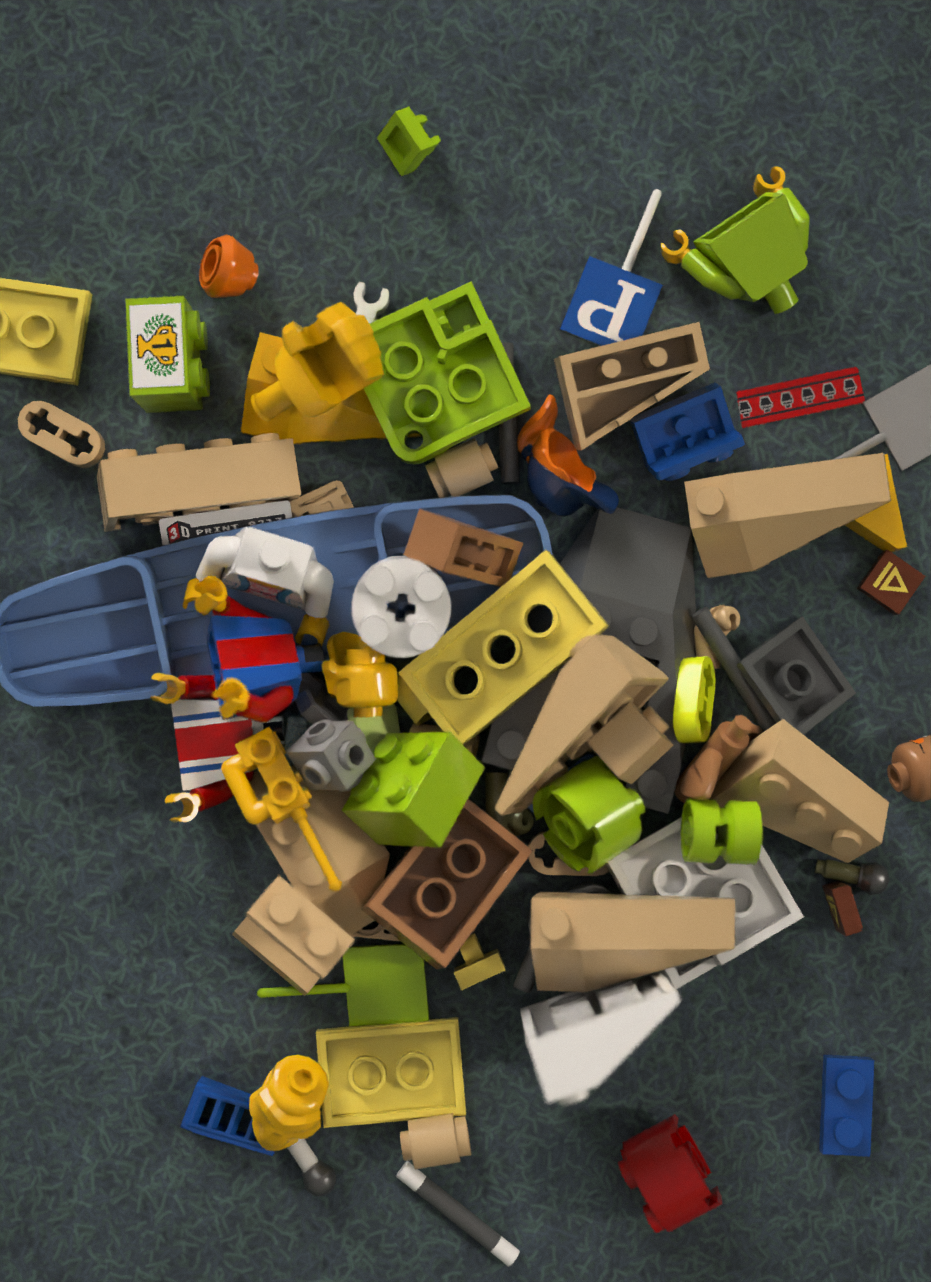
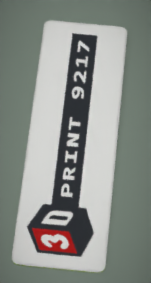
M284 500L162 518L159 520L162 545L255 524L292 518L290 502Z

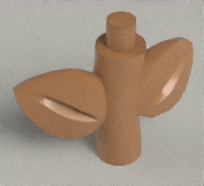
M737 715L732 722H722L678 777L674 791L677 798L685 803L686 799H709L716 783L744 751L749 742L763 733L760 726L752 724L747 717Z

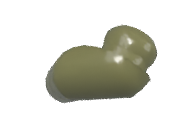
M508 772L485 773L486 813L514 836L528 833L534 825V817L531 811L525 809L521 813L500 815L495 809L508 781Z

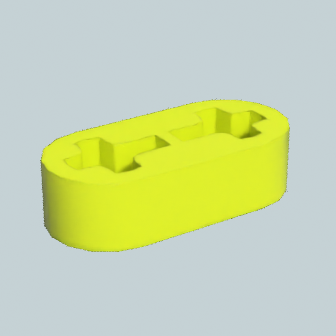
M708 656L683 658L679 666L673 709V728L675 736L680 743L706 742L710 735L716 677L713 662Z

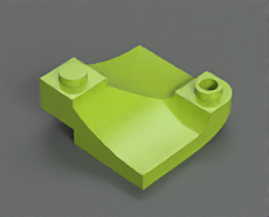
M472 281L430 301L427 297L370 323L374 332L373 336L381 352L384 375L379 380L365 387L364 390L394 454L401 461L408 464L424 463L466 439L531 410L526 394L493 323L486 314ZM412 433L420 434L423 437V443L417 449H410L406 446V439Z

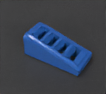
M201 1076L195 1086L180 1128L273 1156L275 1152L264 1149L258 1143L252 1127L253 1117L246 1133L237 1130L245 1108L249 1109L251 1094ZM208 1097L217 1100L210 1119L201 1116ZM226 1103L235 1105L228 1126L219 1123Z

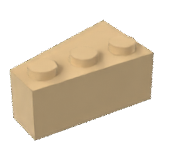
M784 719L749 742L744 751L716 783L709 799L716 800L720 807H724L726 802L730 800L757 802L760 806L763 826L846 863L882 844L889 802Z

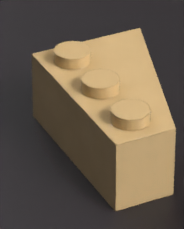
M699 322L562 355L554 359L576 450L585 449L602 436L623 425L643 410L664 399L710 369Z

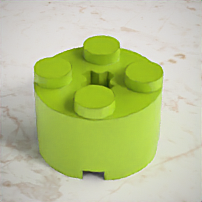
M594 756L588 761L579 763L537 791L533 797V812L536 821L544 816L549 828L543 834L547 843L565 864L578 872L586 867L589 868L587 874L594 873L640 839L642 828L639 816L645 812L644 803L636 791L631 788L625 789L599 756Z

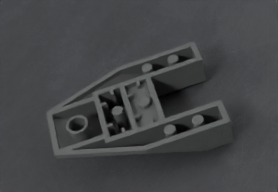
M618 507L613 514L597 509L560 565L610 626L600 635L614 636L664 672L669 678L641 707V710L644 711L650 706L667 723L669 728L664 734L674 745L632 785L621 780L625 789L631 788L638 793L646 808L668 814L686 743H680L677 740L673 728V709L678 671L683 658L696 657L694 627L696 624L691 618L696 613L692 530L687 526ZM546 605L536 606L530 611L528 624L535 633H543L552 625L553 615ZM513 643V647H512V651H511V654H510L509 661L513 658V656H514V654H515V644H514V643ZM568 661L491 723L481 758L482 762L510 770L514 769L553 687V683H555L560 670Z

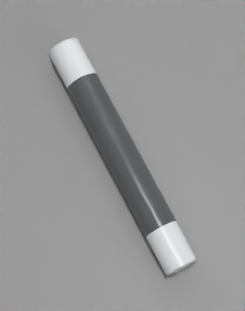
M405 1162L396 1175L399 1180L508 1267L513 1264L520 1250L420 1170H415L410 1162Z

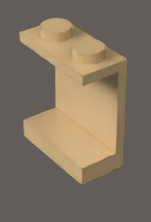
M279 875L245 914L247 917L232 934L304 996L320 978L322 980L355 941L352 936Z

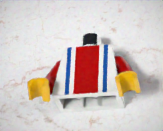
M155 673L151 678L152 680L167 682V691L164 695L150 697L153 701L171 704L182 789L183 791L191 790L190 793H174L165 798V803H173L180 800L184 806L180 816L170 819L172 822L190 821L196 816L198 811L201 812L226 802L234 796L222 774L221 766L224 761L239 754L235 744L267 727L276 732L282 744H286L283 716L273 717L265 723L240 716L222 720L219 712L218 698H214L212 695L216 690L213 675H182L177 678L173 675ZM254 770L244 772L249 783L253 779Z

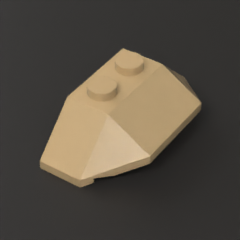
M288 760L294 773H298L292 761ZM259 770L255 771L250 785L258 801H260L263 796L268 794V787ZM304 781L300 782L303 790H309ZM351 789L343 792L339 790H309L312 798L308 799L311 806L305 809L308 815L307 820L338 880L342 881V887L338 891H331L328 888L329 883L298 823L294 822L292 816L278 824L270 817L256 824L293 888L349 935H352L375 921L361 909L384 881L390 853L385 845H379L373 841L342 811L351 795Z

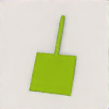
M405 944L349 947L342 955L345 983L314 985L306 994L346 993L349 1026L430 1021L424 959ZM293 986L260 988L257 991V996L260 998L303 995Z

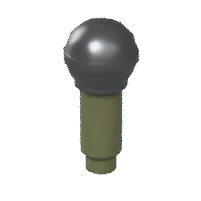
M817 859L815 873L822 874L825 878L856 884V887H859L869 895L880 894L887 888L889 883L887 869L876 862L860 864V866L830 859L825 861Z

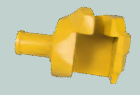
M340 302L316 315L318 320L307 327H302L293 321L284 326L282 329L283 346L275 359L278 381L251 396V403L257 415L265 422H268L295 405L299 411L309 417H316L382 378L384 371L381 362V352L373 336L374 332L364 315H356L348 306Z

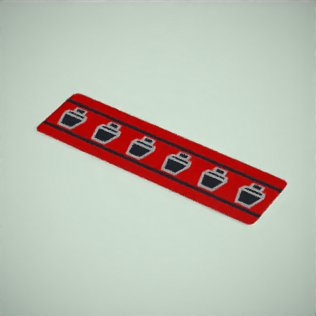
M857 367L736 392L742 428L860 404L865 401Z

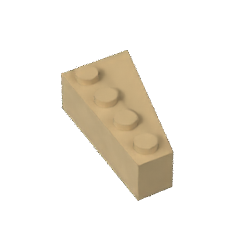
M277 433L256 435L251 437V443L233 445L232 439L229 438L214 439L204 442V448L185 450L184 444H168L157 447V454L137 456V450L135 449L116 450L108 453V459L100 460L97 472V484L105 532L120 530V520L135 518L136 523H142L143 526L158 524L162 518L174 517L173 512L182 510L183 516L217 511L220 510L222 505H229V508H237L284 500L290 502L301 496L293 438L280 440Z

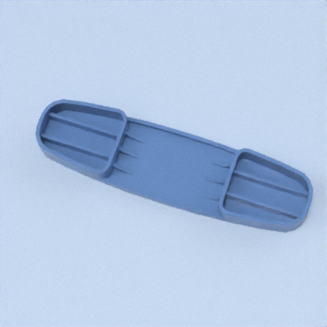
M473 495L392 502L333 510L246 527H252L310 545L314 548L317 561L332 573L334 583L329 611L326 616L330 627L322 645L324 661H327L330 658L326 645L332 635L340 632L359 635L352 617V599L358 581L366 570L375 563L392 556H404L419 509L450 517L522 542L523 546L512 577L545 550L552 554L549 534L542 516L529 503L511 495ZM245 527L195 537L123 556L49 579L8 595L0 603L1 686L16 700L33 707L78 706L151 699L150 696H159L162 693H166V681L151 679L155 673L173 675L177 678L182 675H213L206 641L210 618L215 615L212 610L205 616L195 609V601L189 602L185 610L182 605L186 586L191 579L196 578V572L209 543L220 536H235ZM435 569L443 579L451 601L450 620L444 634L496 592L500 586ZM226 587L227 595L245 607L272 618L287 620L291 625L295 646L300 645L296 642L295 636L306 614L305 610ZM401 593L398 594L396 601L387 603V608L395 610V617L404 618L406 611H414L415 605L408 603L407 594ZM305 634L301 645L317 644L318 640L310 634Z

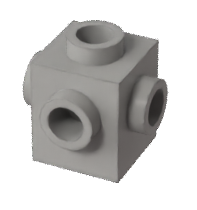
M326 719L315 722L286 751L309 790H339L341 792L350 790L359 784L363 773L376 760L366 743L364 733L353 721H330Z

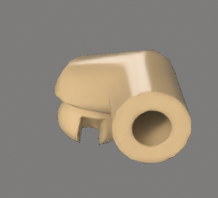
M718 605L710 609L725 636L731 630H736L739 627L740 614L734 607ZM695 625L696 657L708 656L713 662L714 669L721 668L719 660Z

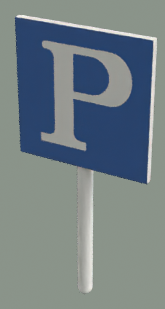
M655 189L652 192L622 269L589 256L560 330L600 346L643 335L663 285L631 273V269L662 193L659 189Z

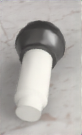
M299 1139L297 1143L287 1147L303 1171L302 1176L306 1191L314 1196L328 1194L336 1183L334 1169L322 1160H318L305 1139Z

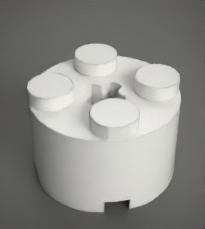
M407 556L388 557L372 565L358 581L352 599L353 622L362 640L374 650L392 657H411L433 648L446 631L451 615L450 596L441 576L432 567ZM398 594H407L408 603L415 605L414 611H406L404 618L395 617V610L387 608V603L396 601Z

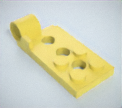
M545 550L447 631L433 648L421 653L398 672L397 701L416 726L433 718L443 732H451L462 744H465L572 657L569 653L581 639L588 635H600L610 626L548 550ZM539 605H546L553 615L552 625L543 633H535L528 624L530 611ZM501 636H508L515 644V654L505 664L497 663L491 655L492 643ZM469 666L475 670L478 676V684L473 692L464 695L456 689L454 677L459 669Z

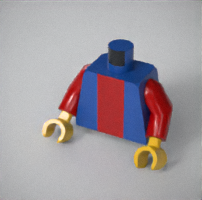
M207 576L195 585L196 592L202 594L195 600V609L203 614L212 610L215 615L210 618L206 643L216 687L212 695L214 698H218L219 712L222 720L240 716L261 723L270 721L297 699L302 674L322 672L324 655L321 644L295 646L291 625L287 620L272 618L245 607L227 595L224 583L216 576Z

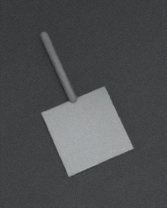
M931 364L863 402L862 404L878 429L879 434L834 459L859 456L883 441L886 443L901 471L930 456Z

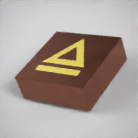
M886 549L880 554L857 589L892 614L899 615L926 576Z
M840 881L822 885L836 931L845 936L862 932L863 926L851 887Z

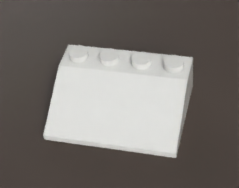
M661 971L589 992H567L520 1008L527 1044L547 1103L558 1100L560 1105H568L588 1097V1089L598 1086L680 1002L676 989Z

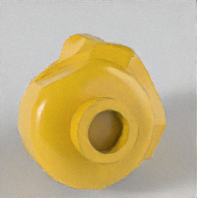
M340 632L332 635L326 645L330 659L322 663V671L325 676L328 693L332 698L337 699L340 706L353 708L354 717L383 716L382 707L392 705L398 700L396 667L387 663L385 655L371 648L359 635L349 632Z
M303 1055L287 1056L276 1063L264 1080L262 1087L250 1095L249 1111L253 1117V1131L258 1143L268 1151L285 1149L297 1143L299 1139H306L314 1135L321 1127L320 1108L326 1096L329 1082L326 1072L318 1062Z

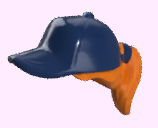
M549 394L542 407L522 427L517 438L518 450L524 460L528 462L527 481L530 491L540 506H544L562 517L574 514L585 504L605 513L613 514L618 507V495L611 487L595 480L596 472L584 465L573 443L565 435L554 429L558 415V406L555 397Z

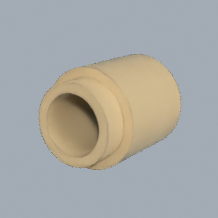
M475 438L435 456V461L425 465L439 498L449 495L452 497L461 496L494 481L490 472L498 469L488 443L478 446Z
M453 1113L408 1120V1130L400 1132L404 1161L413 1160L415 1170L460 1162V1157L472 1155L466 1116L454 1118Z

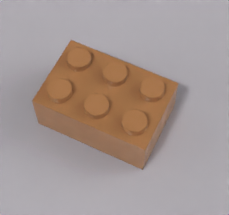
M467 799L441 848L410 846L361 910L435 969L446 968L533 850Z

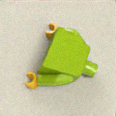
M776 166L772 167L770 176L775 184L765 183L762 176L757 174L753 189L758 198L693 241L697 249L690 250L686 233L682 230L673 231V237L683 246L679 250L672 251L665 244L661 243V252L664 259L669 263H681V267L702 286L730 300L739 298L755 302L765 297L773 313L779 314L793 307L799 300L789 279L807 267L808 260L805 252L808 249L810 217L791 189L782 187L785 181V173L781 167Z

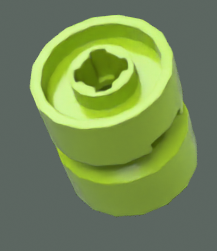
M686 799L682 811L680 835L684 861L715 863L717 858L722 856L726 864L756 865L762 845V815L758 803L730 800L726 802L724 807H719L716 800ZM716 825L718 826V839H715Z

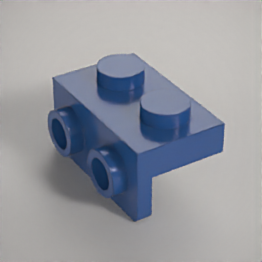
M716 382L640 413L630 419L644 464L657 480L671 481L682 478L690 472L691 467L706 461L713 463L725 460L733 454L734 449L745 445L743 436L734 429L722 388Z

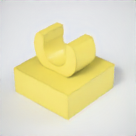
M474 933L467 938L460 948L466 963L454 968V975L461 990H464L506 971L498 949L484 954Z

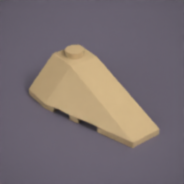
M884 453L731 473L684 482L691 530L707 578L756 571L770 564L773 560L809 544L810 541L891 502Z
M594 634L593 636L588 635L581 639L569 653L572 658L560 670L496 804L495 809L499 814L521 813L533 803V797L537 791L568 771V766L565 762L569 758L574 760L584 755L587 751L590 753L593 751L587 741L624 706L631 702L638 708H641L669 680L664 672L614 636Z
M539 892L531 898V952L537 990L589 992L735 949V898Z

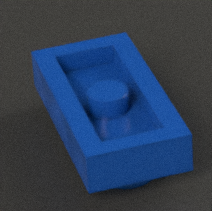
M823 1055L819 1151L822 1154L870 1157L874 1060L871 1057Z

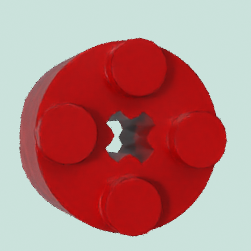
M675 1114L623 1142V1149L620 1150L623 1160L618 1162L619 1169L630 1189L633 1190L636 1187L640 1189L647 1202L643 1206L644 1214L655 1233L663 1230L671 1232L722 1205L718 1186L709 1190L704 1180L711 1174L705 1158L686 1126L683 1125L678 1128V1117Z

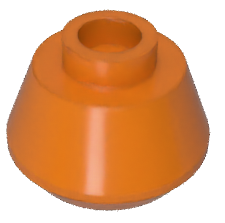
M226 234L213 239L207 246L200 265L199 281L205 293L211 298L241 296L246 290H251L254 287L259 269L257 263H254L252 252L233 236Z

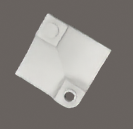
M682 817L633 844L606 864L621 894L735 898V949L661 970L662 974L675 989L680 988L717 965L727 963L804 917L762 845L756 865L726 864L722 856H719L715 863L685 862L682 856L680 839Z

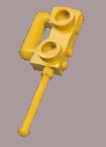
M267 727L235 744L239 754L224 761L221 771L246 821L255 825L272 817L273 821L278 824L292 816L294 822L298 823L318 861L329 883L328 888L331 891H338L342 887V881L338 880L307 820L308 815L305 809L311 806L308 799L312 798L308 789H302L300 782L304 780L299 772L294 773L285 756L286 751L276 732ZM258 768L268 787V794L263 796L260 801H258L244 773L248 770L251 772Z

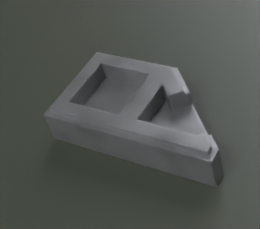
M314 673L302 674L297 699L295 700L301 715L312 725L315 722L326 719L330 721H348L347 711L349 708L340 706L337 699L330 696L326 684Z

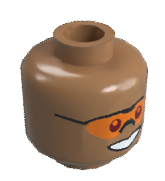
M927 735L899 744L892 753V764L887 768L888 778L892 787L897 792L902 791L905 797L913 802L931 800V735Z

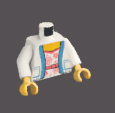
M252 527L243 528L235 536L217 537L209 543L196 572V578L191 579L187 583L182 605L185 610L189 602L195 601L202 595L200 592H196L195 585L207 576H216L226 587L305 610L306 614L295 636L296 642L301 645L304 635L310 634L318 640L321 646L323 645L330 627L326 616L329 611L334 580L330 570L317 561L313 547Z

